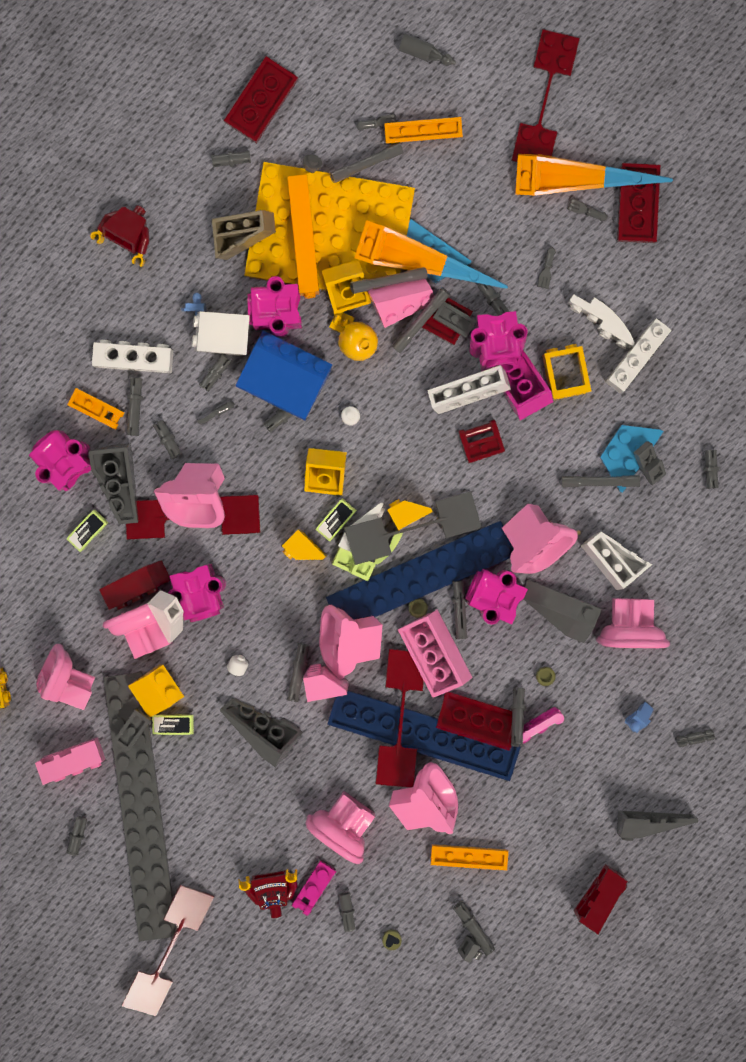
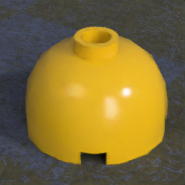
M363 322L347 324L346 328L339 335L338 344L340 351L354 361L369 359L378 347L376 332L371 326Z

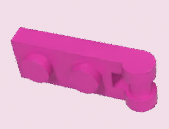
M553 707L525 723L523 743L528 742L537 733L545 732L554 723H563L564 716L561 711Z
M320 860L291 906L295 909L299 908L303 911V914L308 916L336 873V870ZM303 897L310 900L308 904L302 902Z

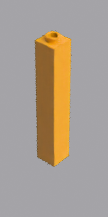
M307 174L288 176L299 293L305 299H311L319 295L320 292Z

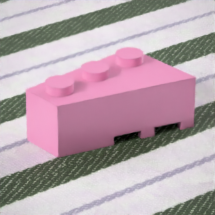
M426 279L398 283L368 291L374 309L384 328L427 307L434 297L433 291Z
M95 738L44 756L35 765L41 782L45 785L52 781L63 780L66 778L65 776L70 774L73 776L84 772L83 769L88 767L90 769L97 768L102 765L101 762L106 758L99 739Z

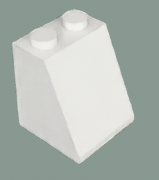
M197 312V316L194 315L193 327H196V335L192 336V347H195L194 351L238 356L246 355L250 315Z

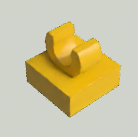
M343 312L334 315L329 328L341 333L346 328L345 326L352 323L355 318Z

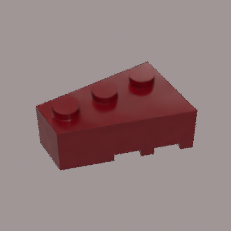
M162 560L120 578L99 589L109 610L115 607L117 610L128 606V601L132 600L134 603L143 598L142 594L147 592L150 595L158 591L159 586L171 581Z
M605 864L574 909L578 921L599 935L618 898L626 890L627 879Z

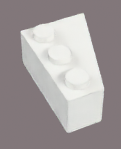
M603 532L594 534L581 545L616 590L627 587L652 565L636 556L637 554L634 552H630L621 546L620 543Z

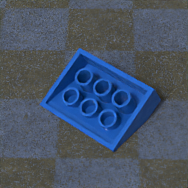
M263 331L236 383V387L306 420L330 375L332 364Z

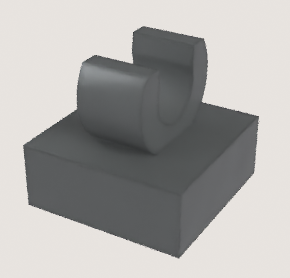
M468 935L458 949V953L463 960L471 963L473 958L480 960L483 955L479 951L480 946L474 938Z

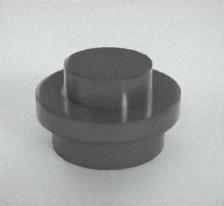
M306 155L303 159L304 168L306 171L314 173L321 168L322 161L316 155Z

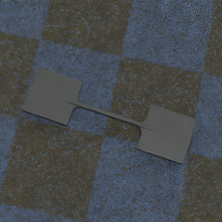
M471 491L435 501L438 518L417 526L388 533L385 531L382 518L380 517L345 527L354 564L358 565L391 555L388 542L391 536L430 524H441L445 538L482 528Z

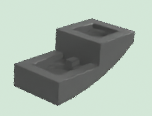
M647 441L633 452L641 471L651 485H654L666 475L663 461L657 458L652 443Z

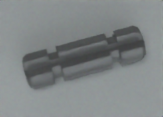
M711 729L676 737L679 747L715 739L714 732Z

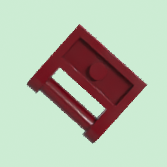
M495 419L478 427L458 431L468 464L505 452ZM492 430L493 436L468 443V437Z

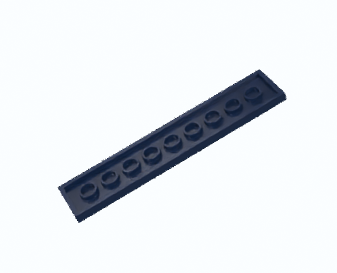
M498 521L372 576L368 581L363 580L326 597L329 605L344 610L353 620L371 616L377 617L446 587L454 581L457 582L475 574L477 571H482V569H487L510 559L514 549L502 529V522Z
M348 690L347 695L335 697L327 725L396 745L401 706ZM404 708L401 734L402 747L417 749V753L507 781L511 780L520 746H511L510 750H505L437 729L438 718Z

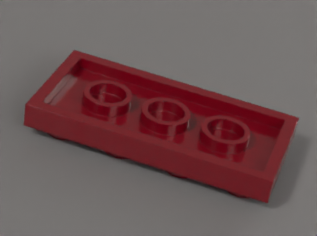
M266 56L224 119V123L257 144L299 80L298 77Z
M621 164V169L660 176L661 165ZM660 183L620 186L617 242H657Z
M451 692L444 693L436 724L437 729L505 750L511 749L512 711Z

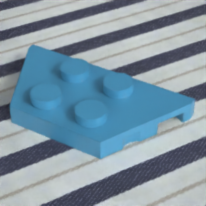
M412 219L409 221L408 237L467 266L470 265L471 260ZM427 274V279L433 283H437L445 278L444 276Z
M621 425L600 456L609 475H635L640 467L633 452L647 441L652 443L654 447L664 431ZM617 486L621 493L626 489V487Z

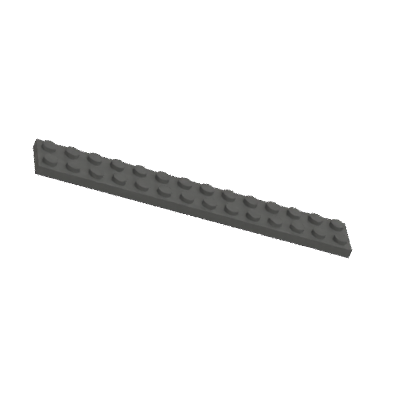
M142 672L105 676L103 679L140 942L173 937L177 925L164 920L173 900L150 724L129 752L113 742L135 709H138L147 716L128 685L143 676Z

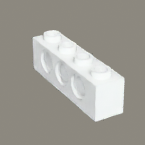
M657 318L653 320L605 382L618 393L624 392L671 332V329Z
M100 340L99 343L94 342L92 366L107 369L172 373L173 350L169 348V345L157 344V347H149L150 344L138 343V346L130 345V342L119 341V344H111L110 340ZM113 350H117L118 357L112 360L110 353ZM136 351L137 359L130 361L129 354ZM151 353H156L157 359L150 363L148 356Z
M499 365L430 389L428 394L432 408L438 414L511 390L506 371Z

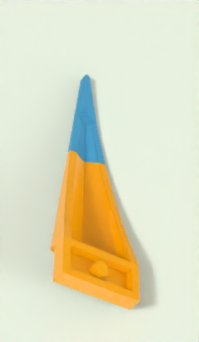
M518 154L515 194L535 196L585 189L672 182L673 179L540 154Z
M366 220L354 257L356 259L375 265L405 270L425 267L427 274L508 288L506 284L388 226Z

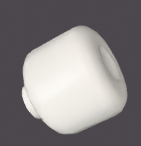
M353 406L346 407L341 413L342 421L348 426L356 425L360 420L359 410Z
M234 655L227 665V670L235 676H242L248 667V661L242 655Z

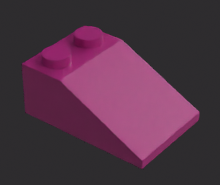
M524 350L521 352L522 358L519 368L506 373L511 390L503 392L519 420L553 403L551 390Z

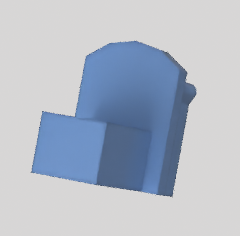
M194 293L192 296L193 303H185V308H181V311H195V316H197V312H206V303H201V295Z
M644 702L637 711L626 717L625 723L633 732L638 733L651 722L649 718L654 709Z

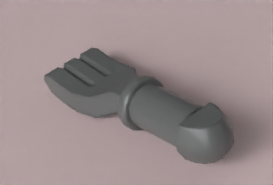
M394 114L385 115L379 120L359 121L356 127L358 130L376 129L377 127L384 128V123H395L396 116Z
M572 198L567 207V210L578 214L586 213L587 216L594 217L600 221H605L608 218L605 212L592 209V207L587 208L584 203Z
M553 247L548 248L546 252L545 264H543L545 268L540 273L537 287L549 289L551 280L550 268L553 267L552 263L556 254Z
M229 401L217 409L215 408V411L205 418L199 419L197 422L202 425L211 421L216 415L220 417L223 413L234 408V402Z

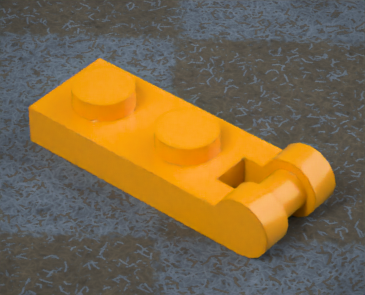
M75 388L67 404L113 429H117L119 425L117 423L125 413ZM109 411L113 413L111 420L106 418Z

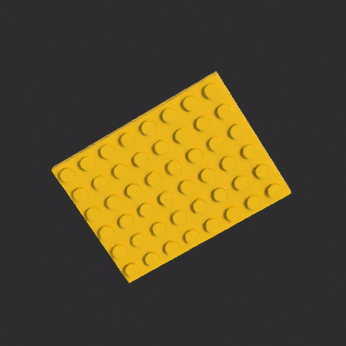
M264 162L255 211L265 210L273 212L276 232L249 247L244 276L267 281L271 277L277 276L285 284H298L288 176L307 174L319 290L327 291L321 270L358 260L354 257L366 220L388 226L407 236L415 188L355 177H348L333 183L330 174L326 172L316 171L311 173L303 168ZM359 260L365 279L401 273L399 268L375 265Z

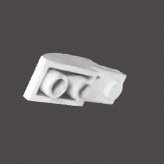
M573 294L567 303L571 306L570 309L578 314L580 312L586 314V318L593 323L598 321L600 324L596 330L600 331L599 335L606 339H614L617 341L616 345L623 349L633 347L635 342L630 332L609 307L595 297L588 303Z

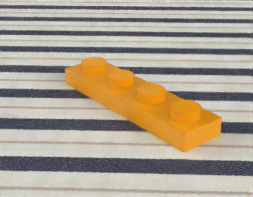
M461 117L384 123L386 144L463 137Z
M432 844L430 864L436 866L507 870L509 851L506 849Z

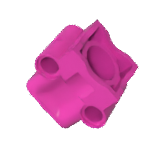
M274 276L268 280L267 287H251V293H248L247 296L248 315H250L249 324L253 325L255 330H271L273 335L278 338L287 336L289 329H302L301 317L298 312L300 302L298 284L285 285L280 277ZM275 286H281L279 291H273ZM283 324L284 326L281 330H275L276 325Z
M516 311L505 312L499 316L477 315L476 328L471 333L469 352L473 357L480 359L481 372L499 365L503 367L506 373L519 368L522 358L521 352L525 347L528 330L525 325L518 324Z
M53 430L33 446L32 452L29 454V457L38 466L35 473L36 479L41 483L53 484L59 491L70 490L81 475L91 471L90 459L87 457L90 450L89 445L82 441L71 440L64 431ZM79 445V451L76 453V447Z
M212 563L198 567L193 572L184 571L170 576L173 589L168 594L176 597L177 591L181 593L182 599L178 601L183 609V620L189 619L191 623L220 614L219 610L224 608L220 592L225 589L226 581L222 576H215ZM213 580H216L219 583L218 590L213 588Z
M482 569L481 572H476L465 599L468 600L467 604L480 610L481 618L486 623L492 625L502 620L512 625L516 617L517 605L524 599L528 589L516 584L515 574L508 570H501L496 575ZM508 574L510 581L507 584H503L502 577ZM489 610H494V616L491 619H487L486 613Z

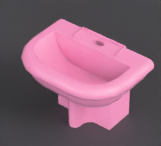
M185 463L175 480L165 482L160 488L154 490L166 517L180 526L188 528H215L222 524L225 518L223 504L218 493V489L225 478L219 464Z
M527 504L502 527L514 548L510 556L511 571L514 573L533 574L548 568L564 555L578 538L576 530L563 524L549 522L538 505Z
M612 598V624L602 629L600 636L596 639L597 643L614 648H667L670 646L664 631L654 626V600Z
M148 604L126 613L123 612L121 615L103 622V627L109 629L113 635H125L134 659L171 644L167 642Z
M328 605L324 607L321 614L320 651L326 666L338 679L342 680L345 675L350 674L355 669L357 663L380 659L383 625L374 616L353 620L344 610Z
M55 644L49 652L36 680L37 690L41 698L45 700L60 701L84 710L92 694L91 686L95 677L72 669L73 663L68 652L64 650L61 644Z
M429 762L418 772L413 787L393 791L389 807L407 830L431 827L437 832L452 834L458 813V798L455 788L443 770L436 763Z
M344 791L329 812L319 810L313 815H308L306 827L318 840L340 856L354 864H361L364 860L365 846L362 834L375 818V813Z

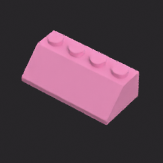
M438 609L398 629L433 698L463 686L472 678Z
M321 664L310 665V668L307 669L303 677L307 702L347 695L348 681L344 678L342 680L338 679L327 666L322 667Z

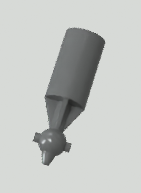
M404 34L399 51L426 62L441 61L445 66L456 64V61L452 59L450 54L442 55L433 44Z

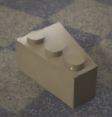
M260 210L212 219L215 258L228 260L276 232L274 213Z

